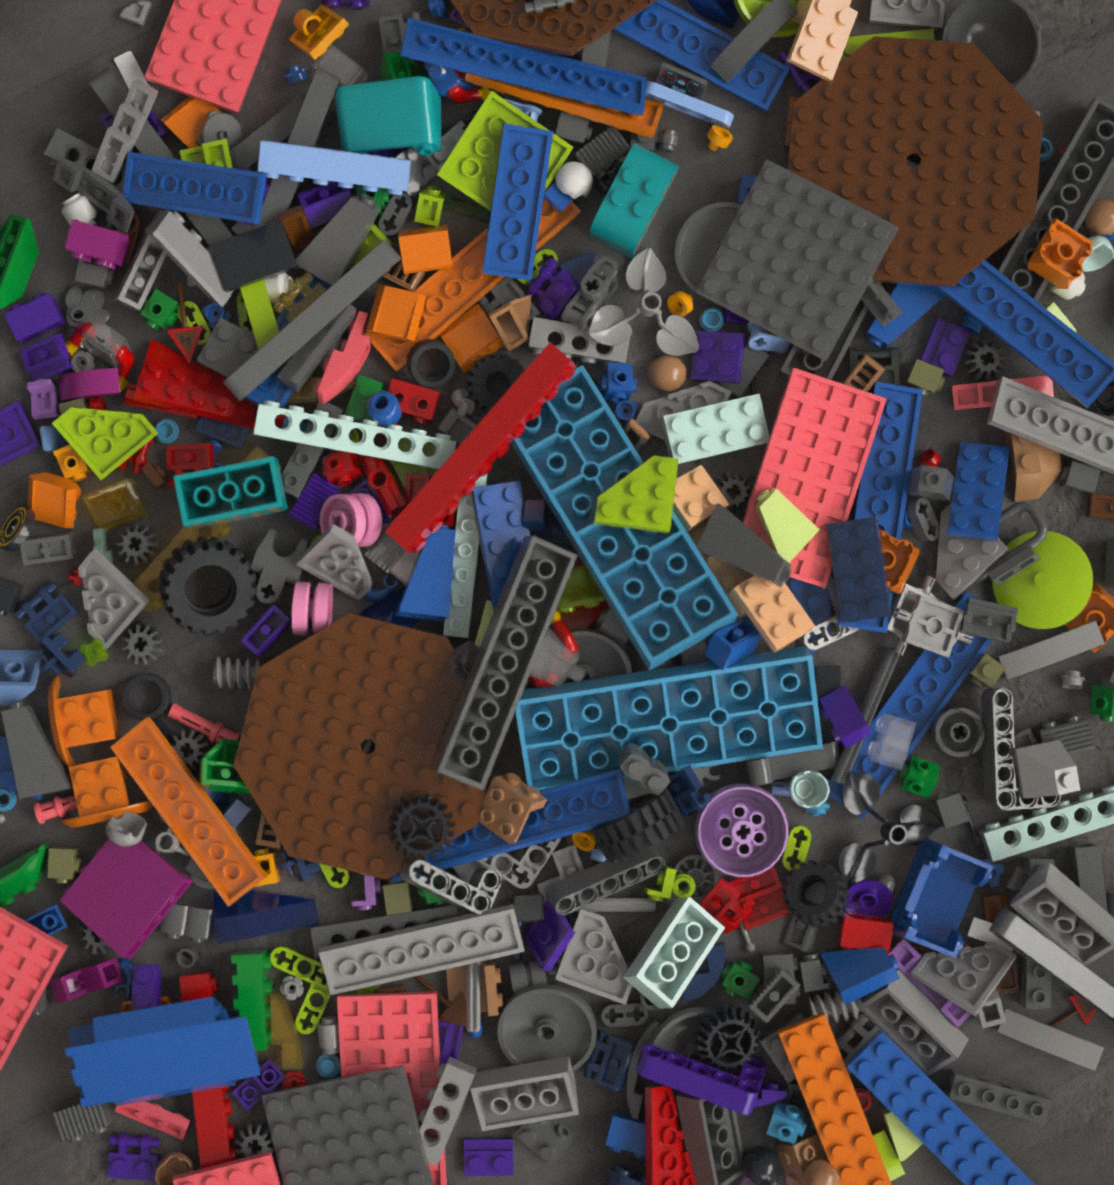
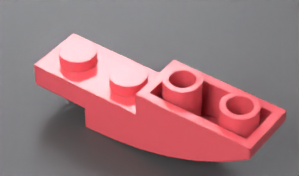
M358 312L356 320L354 319L349 326L348 332L350 335L348 340L343 341L341 351L333 350L331 357L326 358L323 366V372L325 373L322 379L319 378L315 387L319 403L325 404L339 394L354 379L366 361L371 350L370 337L364 335L367 332L369 322L368 313Z
M1046 375L1011 379L1054 397L1053 382ZM998 381L953 385L954 410L992 406Z

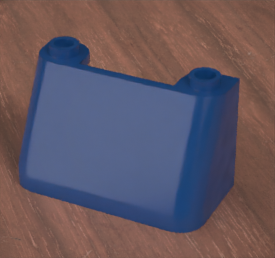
M929 838L924 839L917 850L890 915V919L894 923L893 931L906 939L956 958L964 945L962 934L957 930L975 887H982L990 882L994 866Z

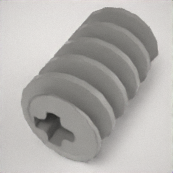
M217 657L213 672L214 686L217 682L219 688H224L227 682L228 687L233 689L237 682L238 688L244 689L247 683L248 689L252 690L257 669L261 666L260 660L256 659L254 666H251L250 659H246L245 664L241 665L240 658H237L235 664L232 665L230 658L227 657L225 664H222L220 657Z
M834 991L833 999L828 992L824 993L823 1000L818 994H815L814 1001L812 1002L808 996L811 1016L824 1012L828 1023L830 1017H833L834 1021L838 1023L839 1015H842L845 1021H848L849 1013H852L855 1020H857L859 1012H862L860 998L846 1005L838 991Z

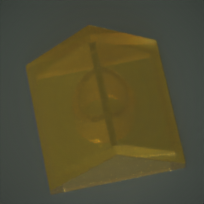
M129 477L82 494V498L98 527L106 531L147 516L136 481Z

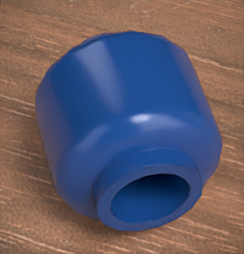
M379 391L374 393L367 402L368 414L372 421L378 423L377 426L388 427L389 424L395 425L399 421L402 409L397 398L392 393Z

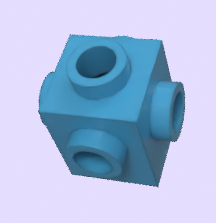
M777 1101L766 1134L776 1137L780 1141L795 1144L798 1135L803 1137L807 1122L803 1121L805 1111L794 1105H787Z

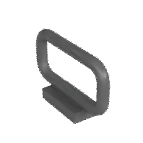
M1027 501L1018 502L1001 512L1000 524L1021 511L1028 512L1038 528L1037 533L1002 556L974 582H980L990 576L991 580L999 586L1041 559L1033 548L1044 541L1047 535V524L1034 504Z

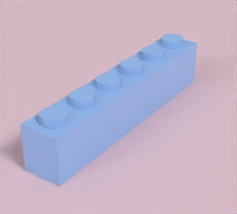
M262 140L260 142L258 171L267 174L266 177L278 179L279 174L289 175L288 180L303 182L304 178H312L314 184L328 185V181L338 182V187L353 188V184L363 185V190L377 192L379 187L387 188V193L402 195V191H408L412 160Z

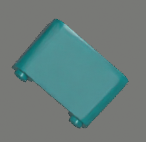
M420 76L336 88L335 104L342 151L367 154L369 151L412 146L419 154L424 156L432 155L434 152H442L441 96L428 78Z

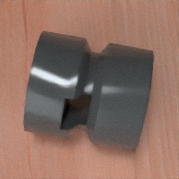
M537 960L530 961L528 966L523 962L509 964L514 994L530 986L548 984L546 970H542Z

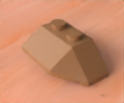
M1005 431L1006 445L1010 447L1008 461L1013 502L1039 499L1062 472L1060 453Z

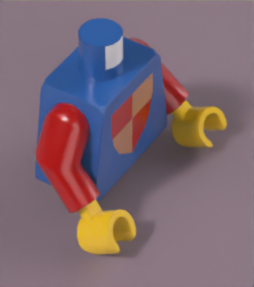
M428 62L424 63L438 93L457 104L477 101L479 98L485 100L490 93L487 87L482 86L478 90L473 83L465 81L466 72H460L444 66H436Z

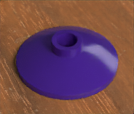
M863 880L854 883L847 889L850 892V897L846 898L849 905L844 907L847 912L883 917L892 908V893L885 884L879 881Z

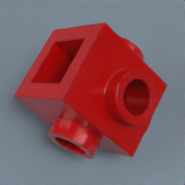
M339 450L330 452L329 456L322 458L324 478L336 486L344 487L350 485L353 480L363 477L364 474L357 457L358 454Z

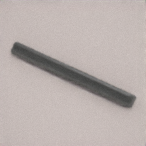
M894 648L886 649L860 710L869 727L900 656L893 652ZM864 739L844 748L832 776L834 782L839 784L845 783Z

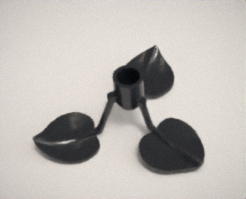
M852 772L847 776L842 787V802L845 808L854 815H859L866 809L881 821L883 825L880 828V834L883 840L865 843L863 847L859 843L852 842L841 849L837 860L838 869L844 877L843 879L847 882L848 887L865 879L875 867L876 854L869 850V847L883 844L888 845L889 842L897 845L903 842L911 846L919 845L942 826L932 812L915 804L905 806L900 810L898 816L900 823L884 819L870 807L880 797L878 782L868 774Z

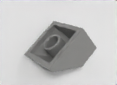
M1056 739L1013 749L1021 798L1056 796L1080 790L1076 764L1060 740Z

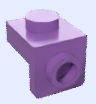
M37 379L34 382H28L27 389L31 394V414L34 420L59 416L58 390L50 379Z
M364 875L365 897L353 898L351 906H358V910L372 909V905H376L378 902V893L382 892L381 878Z

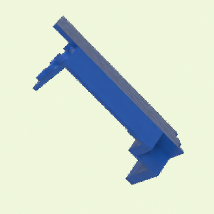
M213 997L93 1018V1024L69 1028L71 1047L65 1048L67 1057H72L73 1067H71V1072L75 1085L80 1086V1102L82 1107L113 1102L118 1106L232 1086L236 1085L235 1080L260 1076V1067L247 1017L232 1019L231 1013H228L226 1008Z

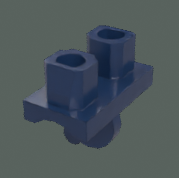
M61 632L50 639L46 636L41 641V648L52 659L45 653L40 657L45 664L41 671L46 674L51 670L57 676L62 672L57 666L58 664L72 678L77 674V669L85 657L77 649L73 650L68 656L61 651L69 643Z
M286 851L279 854L282 863L276 865L277 870L285 868L288 877L295 874L291 866L293 865L299 882L310 880V876L321 870L319 864L315 862H304L303 859L290 857L291 860H289Z

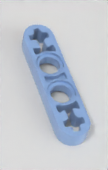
M646 82V98L664 103L665 106L711 124L730 128L734 115L729 111L655 82Z

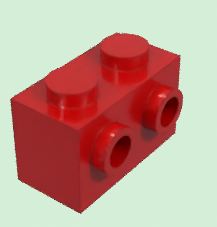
M392 378L388 392L397 398L401 406L400 418H403L404 414L413 417L412 421L426 425L427 421L433 423L441 395L440 392Z
M845 912L843 916L840 915L837 941L844 950L884 947L887 953H889L894 923L889 917Z

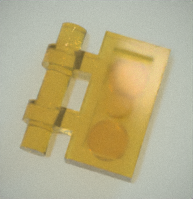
M308 272L301 278L298 277L293 282V286L286 293L283 292L278 297V301L273 305V308L278 313L285 307L290 311L285 317L289 324L327 291L320 283L311 289L308 284L313 280V277ZM301 292L305 298L297 305L293 302V299Z

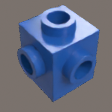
M608 362L603 373L604 376L600 378V390L604 391V400H611L615 403L628 401L632 392L636 391L637 384L636 378H633L632 364Z

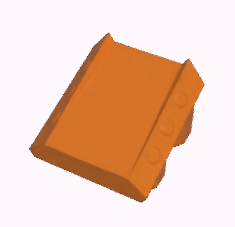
M189 96L165 115L161 121L189 149L199 147L197 137L201 134L207 113L211 110L218 111L219 113L222 112L214 105Z
M1054 218L1028 261V270L1034 271L1054 284L1056 289H1068L1072 281L1081 276L1083 272L1082 264L1090 256L1094 243L1057 218Z
M378 285L366 331L404 342H415L426 296L390 286Z
M479 304L461 315L440 334L441 339L453 353L454 359L463 373L474 367L477 360L483 359L488 354L489 356L494 355L504 346L501 337Z
M47 472L29 475L27 507L34 511L35 520L62 528H74V521L77 516L75 506L76 501L81 495L80 487L72 479Z
M879 530L887 586L889 590L900 594L918 558L920 549L914 547L909 541L899 540L890 536L887 532Z
M1095 582L1092 587L1091 596L1084 609L1078 616L1064 625L1071 630L1091 621H1096L1106 644L1107 640L1114 634V598L1100 584ZM1105 644L1092 648L1091 650L1094 653H1096Z

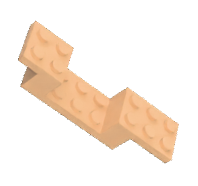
M799 0L796 7L798 13L792 18V21L800 26L786 61L826 81H832L858 11L849 7L852 0Z
M702 465L676 479L673 502L675 514L696 547L717 503L726 509L730 505ZM700 552L738 613L735 621L748 615L774 653L815 627L785 583L780 588Z

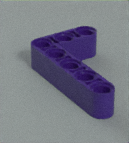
M647 1044L642 1048L636 1065V1072L647 1079L737 1113L748 1115L751 1114L758 1097L766 1064L760 1058L751 1056L752 1062L744 1061V1068H741L738 1077L661 1047Z

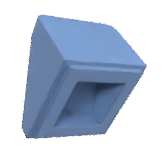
M42 426L39 428L42 448L45 452L53 453V451L67 446L66 439L55 426Z

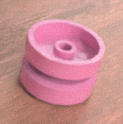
M365 493L330 496L324 502L320 512L321 532L323 534L334 524L353 535L358 547L372 545L378 539L382 529L380 507L372 496Z
M297 581L292 600L293 635L307 636L310 632L311 624L315 634L332 624V583H319L315 588L313 598V588L310 582Z

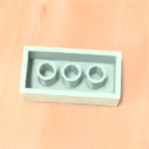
M760 394L678 412L660 418L669 458L679 459L678 464L766 444L770 437Z
M691 897L676 898L623 978L658 1008H673L725 927Z

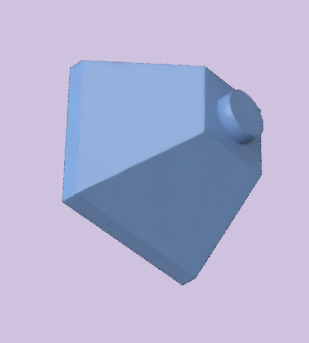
M0 650V706L18 703L35 690L42 664L40 657L44 654L43 650Z

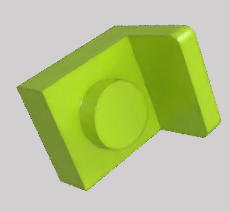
M434 186L422 188L419 194L414 222L438 227L446 193L441 192L440 188Z
M664 866L663 870L657 874L656 885H659L658 889L644 886L643 891L649 894V899L663 901V898H671L676 869L671 866Z

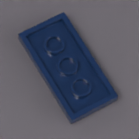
M870 517L826 524L841 623L892 616L878 518Z

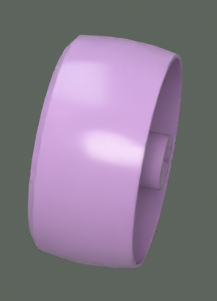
M734 783L710 794L712 801L707 804L706 808L698 810L695 820V839L703 858L716 870L733 877H751L770 869L782 856L788 841L789 825L779 801L763 788L751 786L748 783ZM737 807L744 809L743 816L737 817L734 812ZM755 814L761 816V822L758 824L752 822V817ZM723 818L729 820V826L726 828L720 826V820ZM740 825H746L745 828L749 829L745 837H741L740 834L737 836L736 830H740ZM756 833L763 834V838L759 843L754 840ZM724 837L731 838L732 842L730 846H724L722 844V839ZM742 844H747L749 850L745 853H740L739 847Z

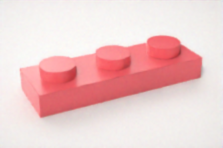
M146 1101L120 1106L116 1105L115 1112L181 1140L184 1139L191 1121L182 1114L172 1113L163 1109L158 1104H151Z

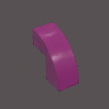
M118 368L79 371L58 377L60 402L79 398L86 400L91 396H114L120 393Z
M114 957L51 979L50 984L56 1002L59 1004L89 992L108 988L124 981L117 958Z

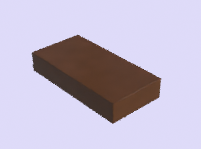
M300 205L278 213L294 254L304 251L315 238L303 207Z

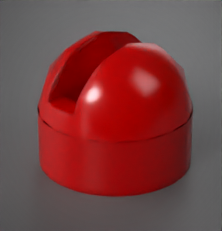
M927 449L921 454L919 463L925 466L938 467L937 464L941 463V458L934 449Z

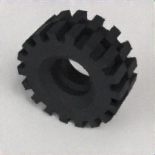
M494 353V355L490 356L489 354L485 355L483 359L477 360L474 367H471L469 371L470 374L467 377L468 394L475 403V407L484 414H488L525 371L523 365L521 366L519 361L511 358L510 355H500V353ZM500 375L507 380L508 386L505 392L494 394L489 390L488 382L493 376Z

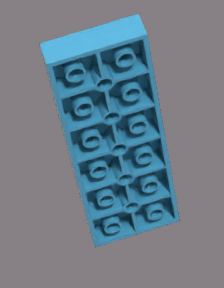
M582 365L575 369V373L567 382L563 381L557 388L558 393L550 401L547 400L542 405L540 414L534 420L530 419L524 426L525 430L522 435L517 439L514 438L510 443L650 671L735 622L738 613L674 511H672L670 533L595 524L598 497L644 462Z
M808 646L778 650L775 653L771 651L752 654L724 670L719 668L714 662L707 661L558 684L552 687L523 690L515 710L527 785L539 791L618 769L621 770L618 755L628 743L638 745L646 752L648 757L660 761L666 767L667 772L679 771L688 765L693 769L823 748L813 659ZM621 770L623 779H629V777L626 776L624 772Z

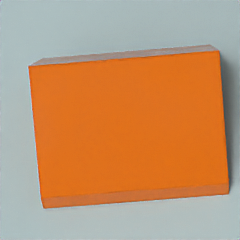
M447 224L439 225L438 227L431 226L399 231L398 238L404 274L453 267Z

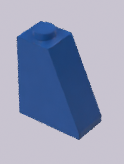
M884 947L834 951L821 954L824 964L846 1005L900 979L896 971L900 966L893 954L889 956Z

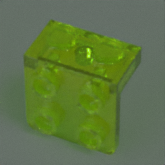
M585 565L572 568L556 608L560 609V612L573 611L575 606L580 605L595 607L599 605V602L605 600V596L596 589V583Z

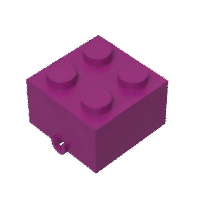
M72 219L65 249L72 252L71 256L78 260L91 263V260L95 259V263L100 264V266L115 270L116 265L120 267L124 265L130 238L127 233L124 235L120 232Z

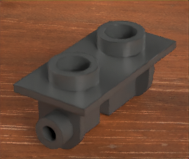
M872 277L860 300L881 326L885 327L903 312L880 283L874 282Z

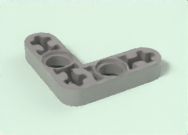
M833 566L826 588L836 614L815 623V627L811 631L798 638L801 647L808 646L809 650L819 649L859 630L836 625L839 606L835 579L831 576L834 573ZM831 622L836 626V633L833 636L827 633V626ZM810 635H821V637L813 639L812 643H808L807 639L810 638Z
M557 838L555 841L550 840L547 843L546 847L551 848L548 852L543 846L537 844L529 846L520 861L507 852L493 856L491 863L486 861L489 857L477 861L489 869L497 870L502 878L514 886L525 889L533 883L561 838ZM538 849L543 853L544 858L541 862L533 863L530 860L529 854L532 850ZM500 856H504L509 860V867L505 870H499L495 865V860ZM513 863L518 865L515 870L519 873L528 872V882L522 881V883H519V877L512 873L511 877L506 875L511 871Z

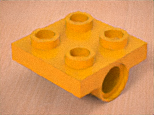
M321 4L313 13L302 9L295 14L293 21L297 30L288 40L296 48L316 60L326 52L328 46L335 39L343 34L349 24L343 17Z

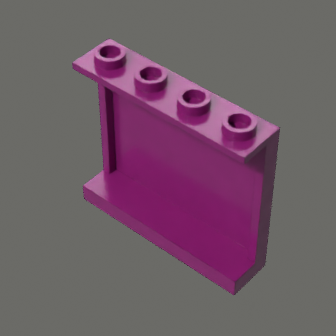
M108 839L105 844L95 851V857L91 862L80 870V876L76 881L67 886L60 902L121 958L132 959L194 880L187 874L180 873L143 839L130 847L119 846Z

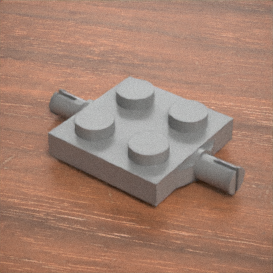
M926 575L921 588H914L905 583L900 594L897 593L891 606L892 616H889L887 630L899 638L893 651L894 653L903 656L908 644L902 641L907 621L894 617V613L903 615L895 612L897 608L910 612L913 609L918 594L945 603L930 593L936 580L935 578Z
M919 594L910 612L900 608L895 610V612L903 614L894 613L895 618L907 621L906 630L902 641L949 657L952 647L957 640L967 644L972 642V640L967 638L973 639V635L961 633V621L964 610Z

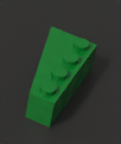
M238 948L231 955V964L237 965V967H234V974H232V983L235 987H238V991H235L233 999L234 1010L239 1012V1016L235 1018L247 1017L255 1051H266L269 1044L273 1043V1028H269V1019L273 1018V1005L269 1004L268 994H272L273 989L272 979H268V969H272L271 954H268V948Z

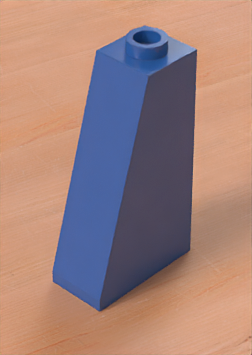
M897 283L889 296L903 313L885 327H882L875 318L864 336L869 338L867 341L873 346L886 348L944 297L945 294L935 286Z
M442 525L435 533L431 532L425 539L426 544L418 553L397 606L395 616L442 622L449 618L456 530H451L449 526Z

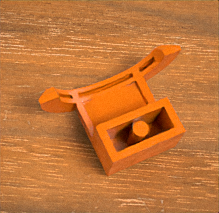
M57 675L53 678L48 688L49 717L57 753L61 762L69 768L75 766V762L68 751V747L121 738L113 689L59 699L61 682L60 676Z
M117 756L69 767L79 817L61 820L63 824L70 828L108 821L112 816H115V819H117L124 812L138 814L153 808L150 800L132 805L129 804L124 781L128 779L126 768Z

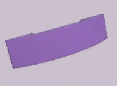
M902 939L888 953L889 956L892 954L895 956L900 966L899 969L957 1027L971 1015V1013L912 977V971L922 957L905 939Z

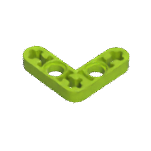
M278 946L271 953L272 965L277 969L311 983L295 1021L296 1028L300 1033L310 1034L317 1028V1024L320 1022L331 997L328 983L323 982L322 976L317 974L315 979L311 978L315 972L316 965L320 966L318 972L325 974L320 960L288 946ZM282 951H285V957L291 960L294 955L298 958L293 964V969L288 967L291 964L289 961L284 960L282 963H279V958L275 956L276 953L280 954ZM302 960H306L311 964V971L307 974H303L298 970V963ZM313 993H320L323 996L324 1002L321 1006H314L310 1002V996ZM310 1010L319 1012V1015L313 1013L310 1022L313 1023V1026L309 1025L307 1028H304L303 1022L300 1021L301 1018L305 1019Z

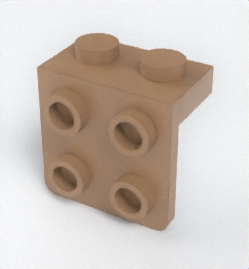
M507 773L494 777L483 800L478 822L507 843L514 844L517 842L530 812L543 808L547 799L540 794L538 789L522 782L521 778L516 774Z
M495 961L480 962V1013L488 1012V1016L498 1015L499 1008H503L502 993L497 991V983H501L500 968H496ZM467 965L446 969L449 1002L452 1003L461 991L467 1002Z
M818 1133L795 1142V1144L783 1141L776 1144L778 1159L782 1164L787 1185H804L801 1177L806 1167L820 1159L828 1161Z

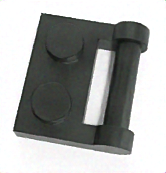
M898 347L880 350L848 348L849 373L856 366L857 360H860L866 353L873 359L890 360L889 366H883L885 371L877 379V382L899 385ZM863 366L872 375L876 372L870 366ZM860 371L856 374L866 383L869 381V378ZM854 379L850 381L852 385L862 390L863 387Z

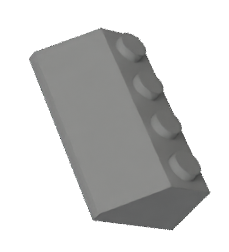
M164 210L144 231L213 303L222 307L226 304L233 291L227 292L212 249L210 247L205 249L199 243L202 241V238L193 229L188 231L182 225L185 220L175 210L172 213Z
M1051 863L1034 873L1011 901L1010 905L1053 943L1084 966L1114 949V918Z
M898 969L897 973L900 979L869 993L861 1001L862 1012L929 1076L958 1059L969 1039Z
M569 1056L476 1072L471 1083L470 1090L482 1131L579 1115L575 1077Z

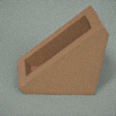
M531 295L510 301L488 314L489 320L508 351L529 340Z

